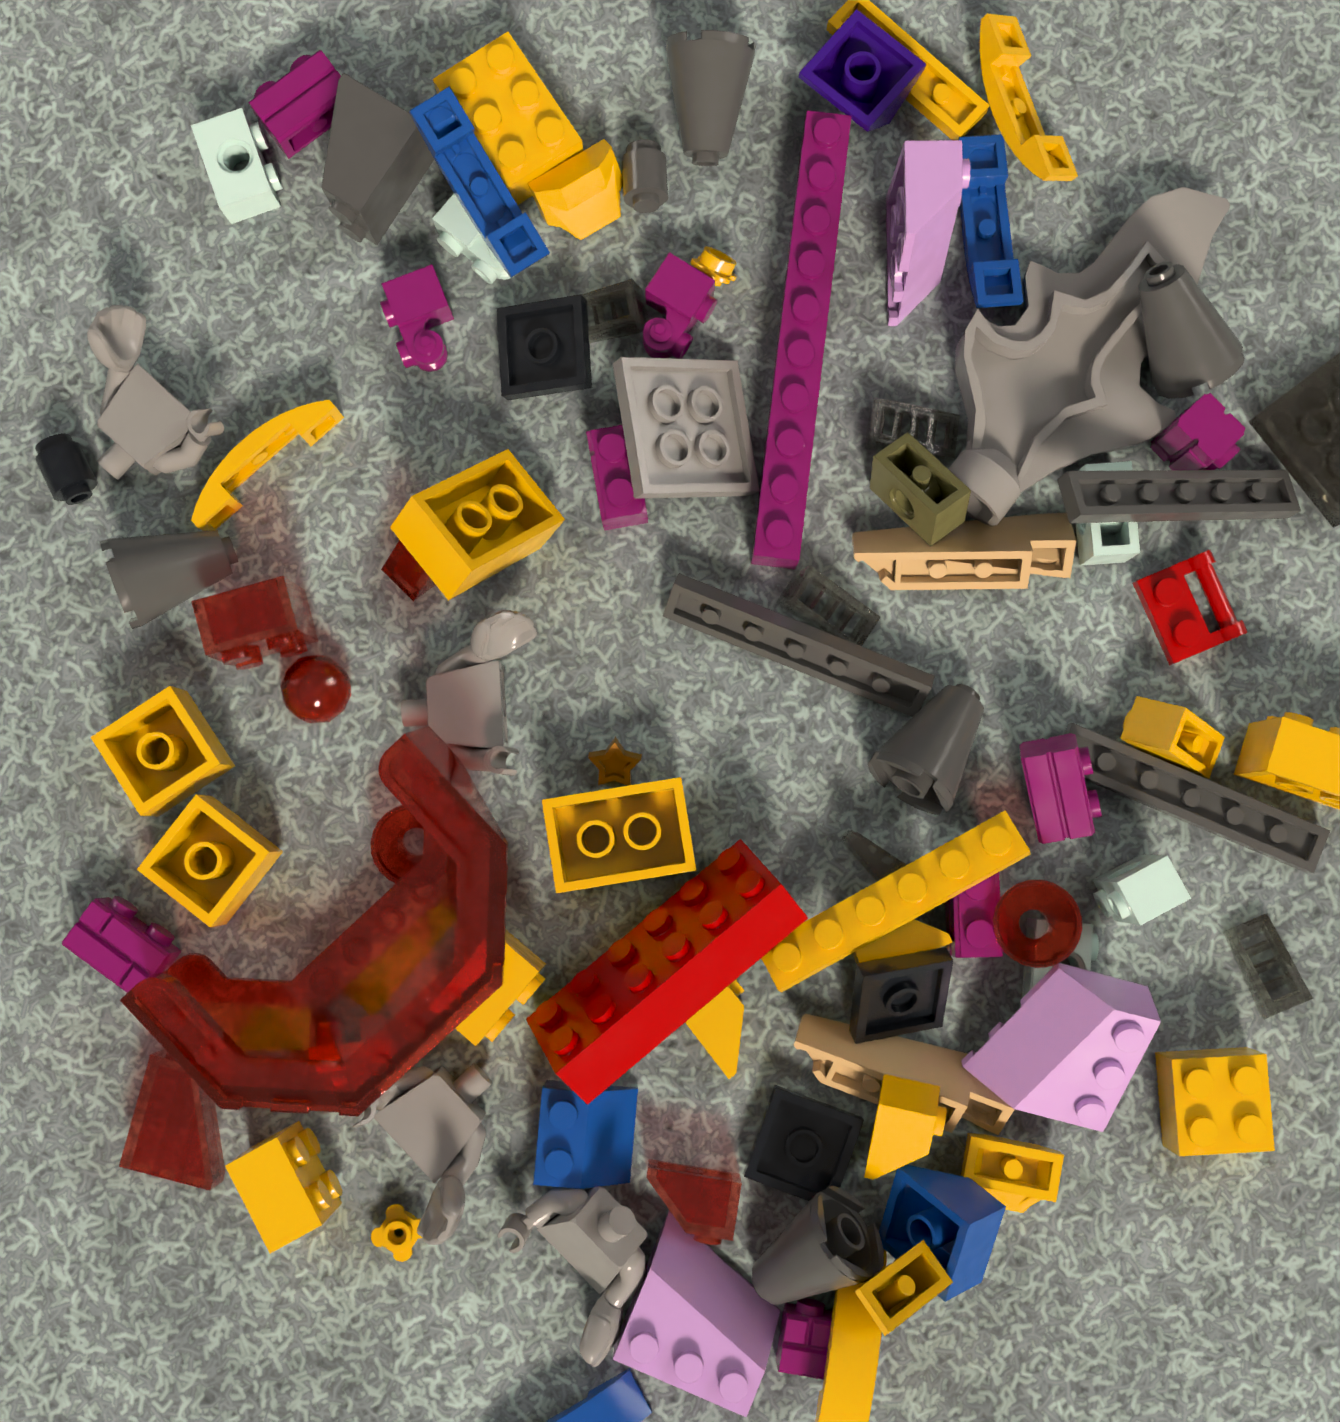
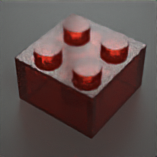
M284 575L191 601L205 655L223 662V665H235L236 670L260 666L264 663L262 657L275 653H280L281 658L303 654L308 651L307 644L318 642L305 590Z

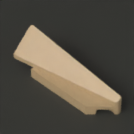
M1047 513L1003 517L996 526L986 525L978 520L965 521L932 546L928 545L911 527L854 532L852 534L854 559L858 563L864 561L875 570L880 581L890 590L1028 589L1030 574L1071 578L1076 537L1072 524L1069 523L1067 513Z
M804 1014L801 1018L794 1046L796 1049L807 1051L813 1060L812 1072L822 1084L874 1104H878L884 1074L940 1086L938 1106L947 1108L944 1130L950 1133L953 1132L962 1117L991 1133L999 1135L1015 1110L962 1067L961 1060L967 1053L899 1036L855 1044L849 1032L850 1024L810 1014Z

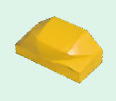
M605 139L527 183L541 216L547 225L560 227L580 240L621 217L620 191L623 185V177L612 146Z
M968 1133L961 1176L968 1177L1004 1204L1006 1206L1005 1210L1024 1213L1030 1206L1040 1200L1056 1202L1064 1154L1037 1144L987 1134Z

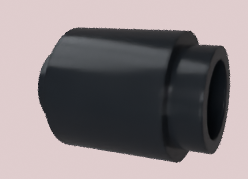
M61 433L49 436L35 446L38 454L35 458L36 463L54 500L65 501L68 505H74L86 501L93 495L91 490L97 486L98 482L80 444L73 441L69 434Z

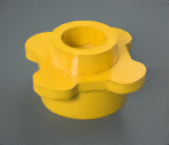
M704 247L701 256L699 255L697 259L692 258L690 262L699 271L714 279L715 286L720 287L722 283L729 284L731 280L735 281L737 278L733 273L737 264L736 261L715 248Z
M393 1204L386 1209V1218L382 1225L373 1229L371 1241L376 1247L383 1246L391 1251L395 1260L404 1262L412 1256V1247L417 1239L423 1238L417 1233V1227L421 1218L417 1219L412 1213L405 1211L401 1204ZM398 1228L403 1230V1236L401 1237L395 1235V1230Z

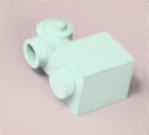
M453 193L432 218L439 235L437 241L451 255L458 257L462 253L472 262L474 261L471 265L472 269L487 283L493 284L496 279H510V276L494 256Z

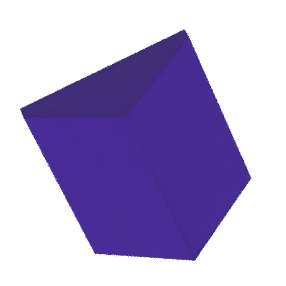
M856 9L803 67L798 77L845 115H850L851 119L865 131L870 132L890 124L924 71L926 63Z

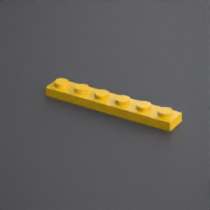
M1006 810L803 922L761 959L778 991L783 992L1031 855L1030 849Z

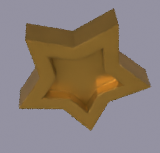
M615 736L607 749L589 752L588 758L599 769L598 785L615 780L629 786L631 785V770L641 761L642 754L624 750Z

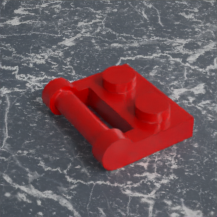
M1211 549L1132 583L1169 665L1248 633L1243 620H1237L1212 564L1216 560ZM1195 572L1220 627L1219 630L1212 633L1209 632L1186 582L1185 575Z

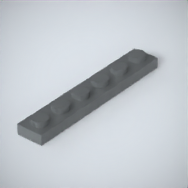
M1288 470L1067 471L1057 479L1069 523L1288 519L1301 511Z
M680 573L673 584L663 613L665 618L911 717L921 709L935 678L932 674Z
M1075 723L1067 725L1064 734H1075L1078 748L1088 746L1093 774L1085 775L1086 781L1305 873L1315 872L1330 830Z

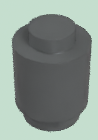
M636 140L628 144L626 153L622 157L624 202L628 206L633 207L637 212H654L668 200L666 156L661 151L660 144L653 140Z

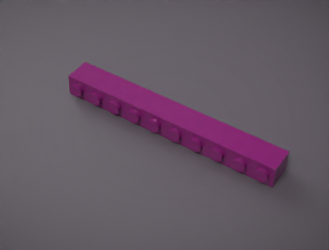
M808 110L806 112L751 564L796 569L800 560L852 118L850 115Z

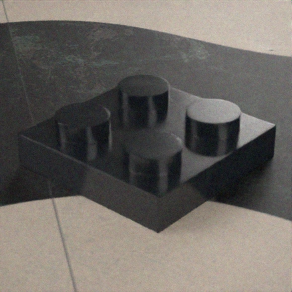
M579 294L497 308L502 397L507 400H515L592 388L588 309L585 297Z
M946 947L857 963L849 1032L855 1044L943 1027L953 966V958Z
M774 1085L743 1175L748 1179L810 1201L817 1192L828 1187L836 1186L840 1188L864 1119L861 1116Z

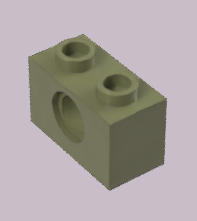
M907 432L873 456L870 489L928 545L932 546L965 522L971 490L910 433Z

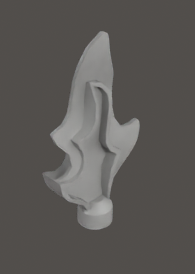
M1186 187L1152 196L1129 216L1095 262L1080 273H1056L1045 266L1030 261L1023 279L1027 309L1016 325H995L986 320L977 308L956 345L955 374L968 419L967 446L948 468L971 490L966 514L986 525L996 526L1023 491L1052 472L1088 457L1146 442L1174 421L1176 418L1175 411L1156 402L1139 386L1141 362L1148 354L1139 284L1145 278L1146 271L1162 262H1171L1173 265H1183L1198 285L1212 237L1230 208V203L1226 198Z

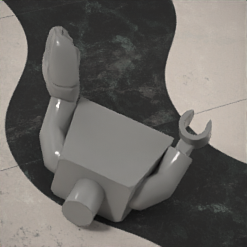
M111 305L109 308L106 307L98 311L87 332V339L95 357L101 364L108 367L99 412L101 416L98 419L97 426L114 441L97 462L117 480L135 462L155 476L161 472L168 474L194 467L207 449L211 436L222 434L224 425L221 421L208 424V416L212 413L211 408L198 409L191 412L139 364H136L133 368L140 356L146 330V317L142 313L137 312L133 307L127 305Z
M500 610L489 618L478 622L473 629L470 645L461 648L439 664L435 675L426 678L427 698L402 700L401 717L403 726L428 725L430 742L439 745L444 757L468 770L488 771L509 776L516 775L517 770L508 769L506 766L508 755L511 753L519 754V750L508 747L504 666L500 661L492 660L506 656L533 640L537 635L533 621L518 611Z
M475 1063L467 1068L456 1080L443 1066L435 1071L421 1066L392 1072L366 1092V1096H357L347 1101L343 1106V1112L350 1109L354 1104L360 1105L364 1110L363 1119L352 1127L359 1128L375 1119L433 1183L441 1177L431 1194L427 1208L417 1227V1233L423 1237V1242L429 1245L442 1244L457 1229L465 1207V1191L463 1186L479 1164L486 1138V1131L481 1123L486 1112L475 1100L492 1084V1081Z
M600 1186L585 1190L553 1187L526 1208V1215L520 1213L509 1215L497 1237L500 1238L507 1232L516 1234L518 1237L509 1249L510 1252L516 1253L524 1247L532 1228L535 1226L546 1240L599 1294L603 1292L590 1312L580 1341V1354L582 1358L591 1366L596 1367L603 1361L617 1342L621 1333L623 1305L645 1277V1254L639 1246L648 1235L646 1230L636 1221L632 1210L620 1205L606 1189Z

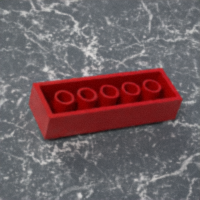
M739 839L730 848L720 853L717 859L697 876L688 880L679 891L660 907L651 911L641 923L623 938L614 942L604 954L586 969L577 973L554 996L540 1004L536 1011L526 1018V1021L555 1074L588 1105L805 922L808 917L778 879L749 847Z

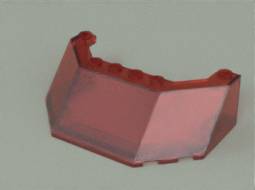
M430 726L402 735L385 751L379 762V776L383 784L424 827L423 859L292 980L227 977L206 955L189 953L175 961L164 972L153 974L143 979L120 999L125 1007L220 1109L240 1110L242 1107L270 1108V1112L308 1114L310 1111L339 1112V1116L358 1117L503 985L508 842L462 761Z

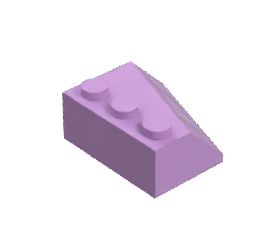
M962 140L904 141L886 196L888 326H897L941 281L957 210L961 203L962 189H967L970 182V160L962 158Z
M1057 962L1020 1000L1021 1007L1005 1024L999 1022L988 1033L989 1040L977 1052L971 1050L961 1060L962 1067L1013 1109L1103 1132L1157 1031L1161 1020L1148 986Z
M668 1211L647 1262L645 1277L636 1289L621 1325V1333L614 1345L613 1360L747 1417L765 1373L780 1309L761 1298L748 1280L738 1271L732 1269L710 1246L694 1235L671 1211Z

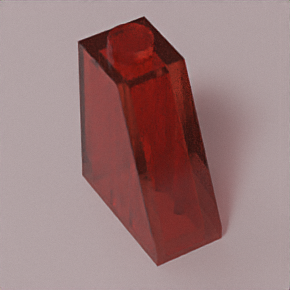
M170 1044L168 1049L150 1054L119 1167L211 1191L223 1181L225 1166L209 1060L195 1057L197 1050L191 1047Z

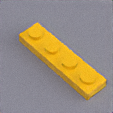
M847 0L828 20L826 30L833 36L856 9L926 63L924 71L905 100L951 140L965 137L987 113L990 105L870 0Z

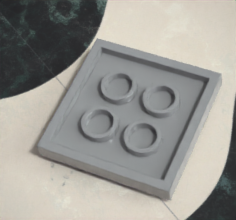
M621 357L613 363L634 499L751 496L760 491L738 361Z

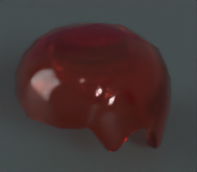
M311 654L299 657L286 668L280 683L282 700L288 711L296 718L310 724L330 722L345 710L351 697L350 678L346 670L327 655Z

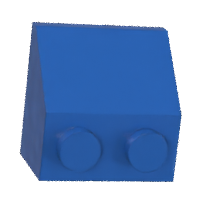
M546 1080L541 1094L533 1185L586 1189L630 1183L638 1088L610 1085L587 1105L563 1081Z
M904 1165L896 1170L879 1234L884 1250L895 1259L922 1240L925 1241L953 1281L951 1285L938 1294L946 1302L982 1282L1006 1206L968 1177Z

